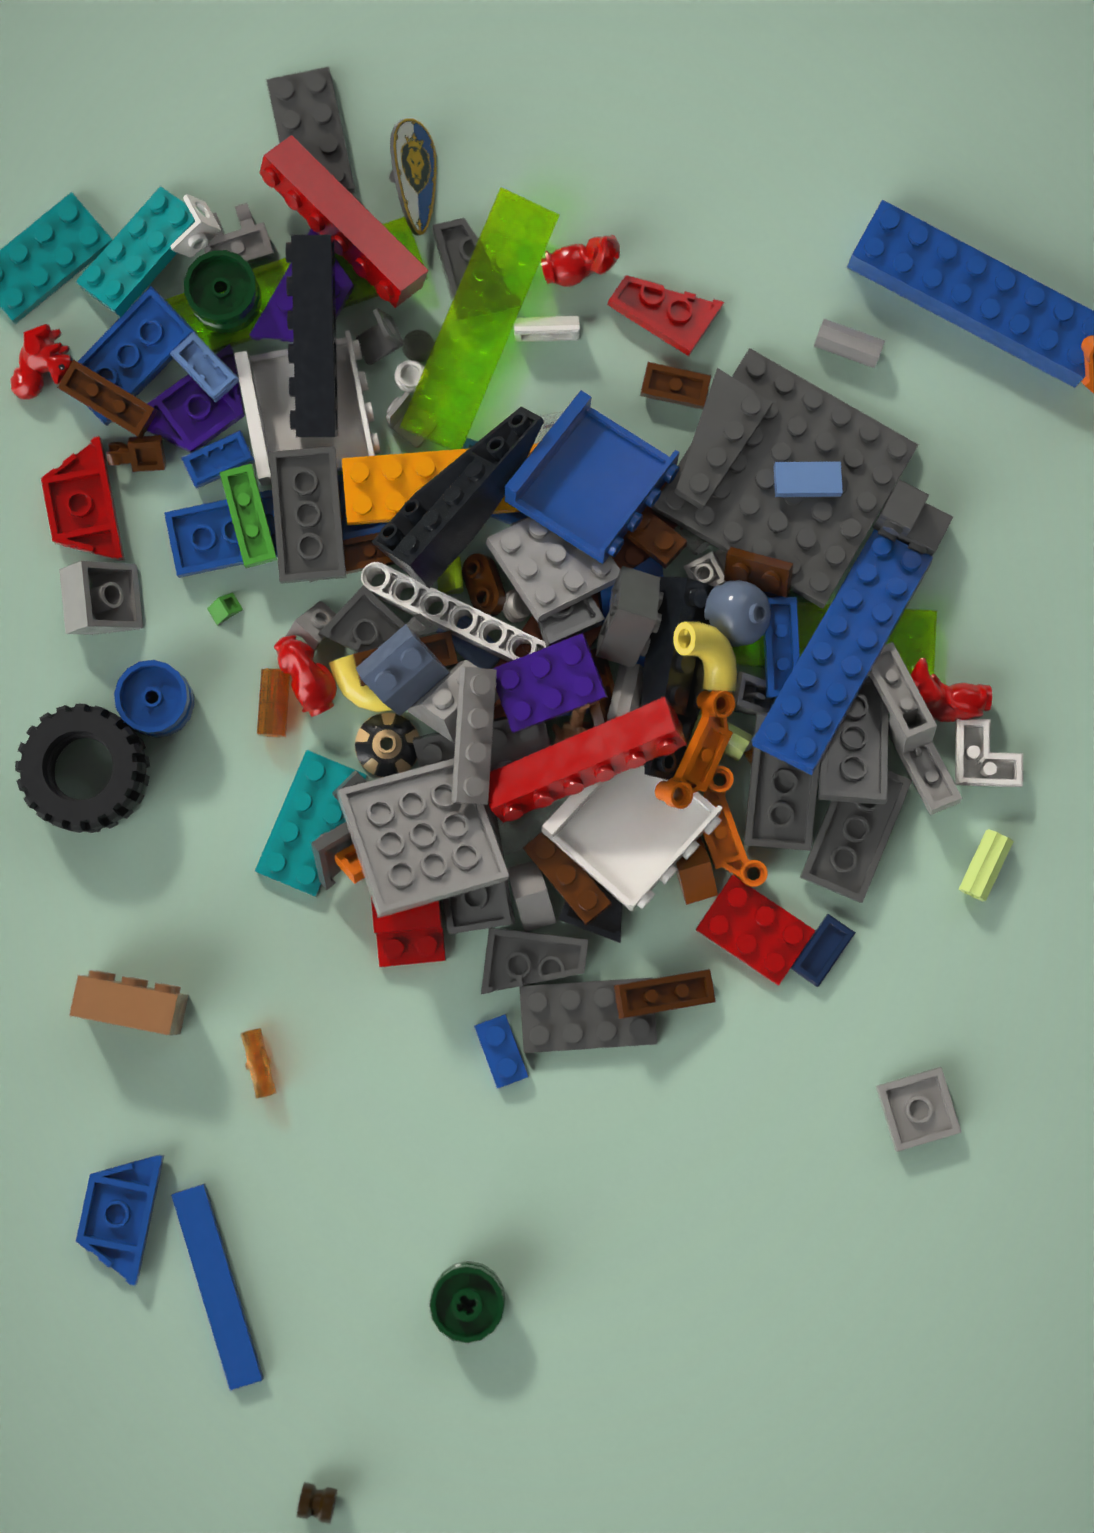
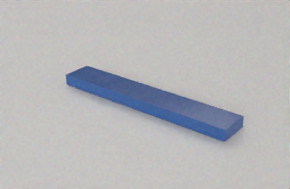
M204 1183L173 1193L171 1196L229 1390L262 1381L264 1377L206 1185Z

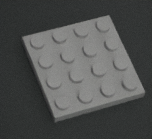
M454 758L338 789L337 797L378 917L508 881L509 874L484 805L451 802Z

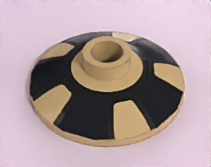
M396 713L374 715L366 720L358 730L355 739L356 756L360 764L369 773L377 777L383 778L409 771L417 761L413 738L419 736L418 731L407 718ZM385 738H390L393 741V746L389 750L381 748V742Z

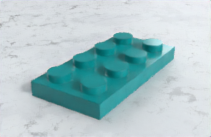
M160 186L75 282L84 291L121 317L175 257L177 252L171 249V244L196 222L186 203Z
M72 192L0 249V307L14 324L18 323L94 261L113 240Z
M306 750L255 872L312 896H318L322 884L319 881L311 842L315 841L321 834L330 832L345 823L346 820L340 803L332 793L355 769ZM357 771L365 780H367V774Z

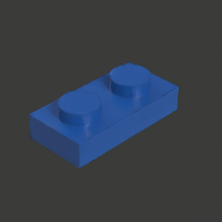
M506 1014L474 1026L497 1089L529 1077Z

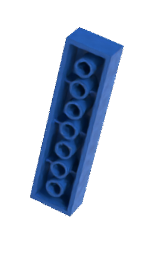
M884 200L880 202L852 253L847 268L1076 388L1085 377L1084 352L1081 349V344L1086 337L1094 335L1093 310Z

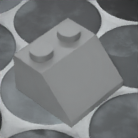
M79 561L59 569L66 634L96 635L143 628L137 564Z
M468 660L452 664L448 668L450 673L407 709L413 716L453 743L456 740L460 667L479 668ZM495 689V702H496V701L499 699V696H498L497 691H496V689Z

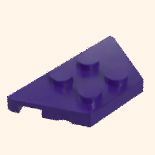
M310 229L307 235H319V233ZM335 258L337 319L354 289V284ZM292 263L289 265L250 333L252 339L261 341V339H280L281 342H294L293 330H288L287 312L288 310H293V299L287 296L286 290L287 276H292Z
M229 344L216 353V355L238 377L234 350ZM187 374L147 403L158 410L147 432L153 435H162L163 440L190 453L199 450L245 416L240 383L238 382L215 403Z

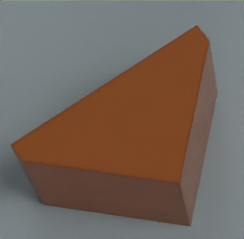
M701 836L696 840L700 844L696 851L687 860L682 856L674 865L678 869L676 873L686 905L718 896L711 861Z

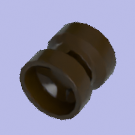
M304 1482L299 1499L297 1517L308 1519L314 1516L320 1522L330 1524L338 1489L327 1487L324 1490H318L315 1484Z

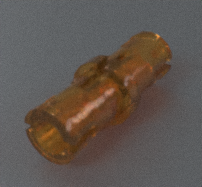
M261 1028L240 1033L247 1059L245 1067L246 1070L250 1071L256 1099L277 1094L270 1068L272 1060L271 1057L267 1056Z

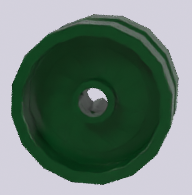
M214 250L199 256L189 266L184 278V294L197 320L209 330L224 334L236 333L248 327L254 321L262 305L261 289L250 264L239 254L227 250Z
M466 1261L452 1265L442 1272L432 1289L429 1307L433 1322L442 1334L453 1341L471 1343L483 1340L495 1331L502 1320L506 1299L503 1283L493 1270L482 1263ZM466 1295L469 1300L475 1299V1302L471 1306H465L462 1303V1297Z

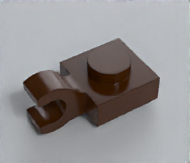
M162 435L143 436L142 439L137 436L129 437L128 445L123 442H110L108 444L109 451L106 452L108 465L115 466L131 463L132 472L165 470L166 459Z

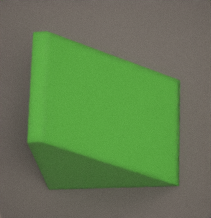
M232 592L218 597L207 610L215 623L219 625L241 612L243 608Z

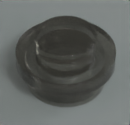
M413 330L403 339L405 343L402 346L403 353L409 360L420 363L425 362L434 353V340L426 331Z

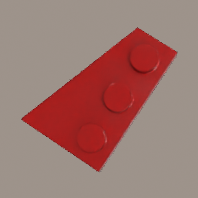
M625 275L609 298L607 305L685 355L690 356L723 308L724 302L713 299V301L697 298L694 293L684 291V294L665 289L664 285Z

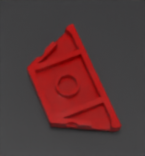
M100 436L91 439V443L76 455L73 453L66 458L60 467L52 469L41 477L52 541L55 544L122 561L125 558L103 442Z

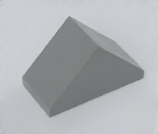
M744 672L737 673L736 691L731 693L735 698L734 711L755 716L757 712L768 713L776 698H766V681Z
M530 861L507 868L510 885L524 931L528 932L557 923L542 872L537 865Z

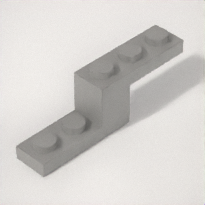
M894 643L886 644L869 675L890 713L888 735L929 814L932 815L961 803L962 797L932 742L937 724Z

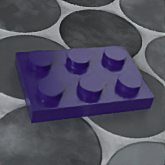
M583 633L493 668L497 670L496 690L512 733H517L608 697Z

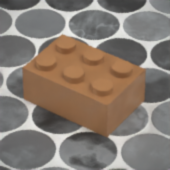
M89 970L88 976L78 975L69 1016L165 1035L181 1034L189 996L180 993L181 987L155 983V987L151 988L147 987L148 980L122 976L121 981H116V974L98 970Z

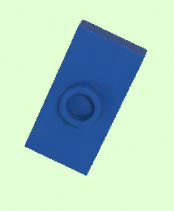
M241 430L181 458L196 489L221 478L220 472L255 462Z

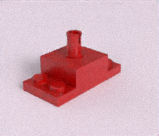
M371 897L379 967L446 961L441 900L378 917Z

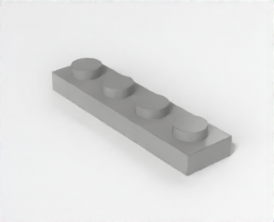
M460 667L451 801L454 803L488 805L497 671L495 669Z

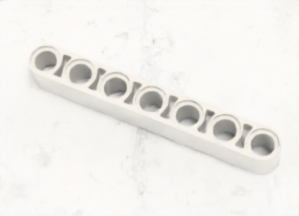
M372 562L362 570L361 581L363 585L378 599L439 629L451 631L452 635L507 662L521 658L515 655L516 648L521 644L531 645L532 649L529 654L546 648L544 641L435 588L430 587L429 589L412 577L383 563ZM378 574L386 575L385 582L377 587L371 586L374 576ZM414 588L415 592L411 599L406 601L400 600V594L404 589ZM443 602V610L436 615L428 613L432 603ZM467 615L473 617L472 624L468 628L460 629L457 627L458 620L461 617ZM496 629L502 631L501 639L496 643L486 641L487 634L490 631Z

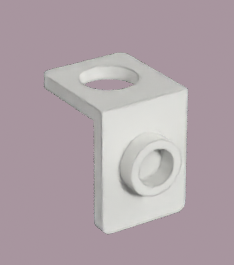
M186 194L183 199L196 222L170 247L174 252L191 258L204 249L209 241L221 231V228L205 201ZM196 206H197L199 209L202 210V212L205 214V216H203V215L198 211V209L196 208Z

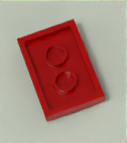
M733 874L695 929L777 986L780 985L816 931L752 887L745 885Z

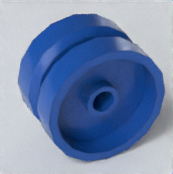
M157 660L140 661L127 668L118 679L114 692L115 707L122 720L141 734L155 738L170 736L181 730L190 720L195 705L193 690L187 679L168 663ZM154 694H157L158 700L157 702L153 703L151 697Z

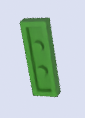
M252 464L220 472L245 568L278 560Z

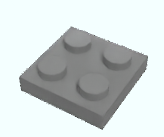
M942 1067L876 1086L895 1151L898 1152L962 1133Z

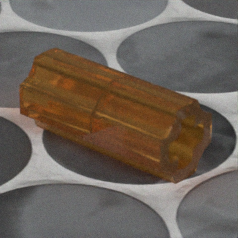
M261 669L257 723L258 736L286 737L290 675L283 673L281 669Z

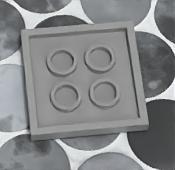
M530 517L487 537L486 545L537 622L614 585L620 572L611 555L604 564H601Z

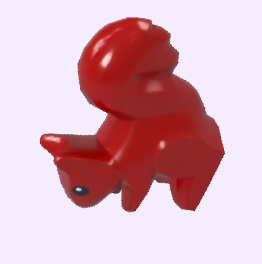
M48 324L23 332L24 343L19 353L20 367L14 369L13 376L10 378L11 390L20 399H32L40 394L44 386L43 374L46 372H50L53 382L59 384L73 361V358L66 354L69 351V346H62V343L54 344V341L61 336V330H51Z

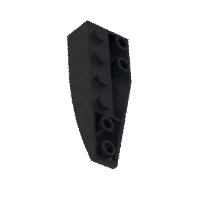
M523 407L517 409L420 488L390 522L382 528L372 543L410 577L430 589L474 539L505 495V485L526 460L544 423L543 418Z
M660 576L659 591L663 592L664 595L658 613L662 614V619L657 633L651 632L649 636L650 645L645 655L641 707L665 697L676 711L687 744L700 712L697 705V697L702 691L708 690L703 689L704 669L702 660L698 656H683L676 651L673 640L674 631L681 622H700L710 625V621L705 620L704 610L706 600L714 586L688 577ZM687 745L678 748L670 755H661L647 761L644 764L645 775L664 780L674 777Z

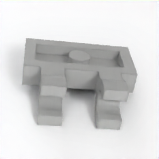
M247 203L235 206L242 229L224 234L217 213H213L221 231L209 241L208 245L204 248L205 253L214 250H227L239 254L249 264L275 256L264 222L254 225Z

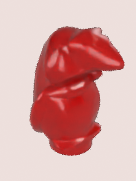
M614 235L598 236L589 239L586 246L583 244H572L559 248L553 253L545 251L546 257L541 258L540 261L547 284L553 283L564 287H571L579 284L595 272L600 275L608 272L620 256V244Z
M296 635L280 638L274 645L278 655V665L283 673L291 675L293 679L291 687L298 702L303 707L302 712H309L310 716L313 717L334 706L332 700H334L337 691L332 673L321 663L313 661L314 649L310 645L296 640Z
M920 658L916 663L911 677L933 719L940 722H956L957 719L978 718L984 714L983 711H990L992 705V688L990 685L957 683L948 686L943 684L936 674H929L925 658Z

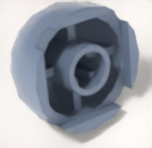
M734 580L726 581L724 584L717 585L712 589L706 600L704 616L705 620L710 621V626L716 627L729 640L731 647H740L753 644L765 634L770 624L771 608L767 596L756 585Z

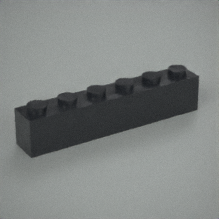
M291 235V242H286L285 248L286 262L292 263V276H287L286 290L287 296L293 299V310H288L287 326L288 330H293L294 344H288L289 364H294V377H289L290 397H295V410H290V429L296 430V437H337L338 389L334 236Z

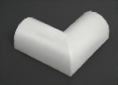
M957 719L955 785L1023 787V753L990 752L991 719Z

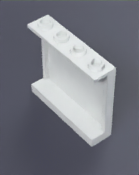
M350 330L345 331L346 337L336 339L337 437H296V430L290 429V410H295V397H290L289 377H294V364H289L288 349L249 356L247 351L234 353L257 475L262 486L272 484L269 452L335 446L338 471H342V458L375 456L376 453H381L377 433L371 434L369 422L375 421L371 402L365 403L363 391L369 389L365 371L359 372L357 360L362 359L359 340H352Z
M644 765L636 769H628L615 775L609 781L598 782L584 788L578 794L570 795L542 826V833L631 912L637 906L643 909L655 896V893L651 890L659 881L666 884L678 870L674 866L675 863L682 856L687 860L700 846L696 840L703 832L710 835L722 821L718 816L723 808L720 805L717 807L712 805L698 791L693 794L690 805L684 809L670 807L665 801L657 799L655 796L656 785L661 781L668 780L645 775Z

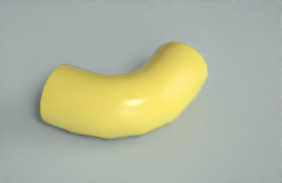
M681 622L674 631V646L679 654L683 656H698L702 660L704 669L703 689L736 691V656L729 640L716 627L700 622Z
M353 654L329 662L332 675L344 697L359 708L374 712L392 711L367 685L360 686Z

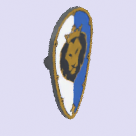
M408 118L402 119L395 124L391 132L390 153L393 170L390 172L389 179L392 183L396 184L400 205L407 224L414 235L420 236L425 233L433 212L436 185V152L429 131L421 122Z

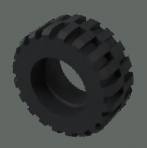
M77 703L75 707L64 705L56 708L57 712L52 715L47 712L39 718L41 723L37 727L31 725L27 730L26 734L30 737L26 744L21 742L18 752L22 753L21 761H15V771L20 773L21 778L17 780L19 790L24 792V801L28 807L34 809L37 812L36 815L42 820L54 826L78 833L100 832L102 828L110 829L119 825L118 820L123 817L127 819L134 812L132 807L136 802L140 804L145 795L141 793L144 785L148 786L150 776L146 775V769L150 767L149 757L144 752L146 746L143 740L137 736L136 730L124 722L118 715L96 705L95 707ZM81 738H91L101 742L109 750L113 762L112 774L106 787L96 796L85 800L73 799L65 795L58 788L55 780V764L61 751L68 744Z

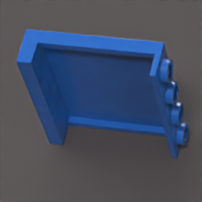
M580 390L505 485L504 501L601 564H604L610 555L615 557L624 544L625 540L623 537L628 531L634 532L643 518L641 513L647 506L652 508L656 504L662 493L660 489L664 483L670 484L678 474L680 469L677 465L679 451L675 449L669 457L591 407L592 397Z

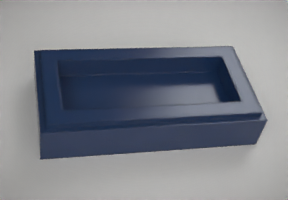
M826 914L790 969L814 986L819 987L856 932L830 914Z

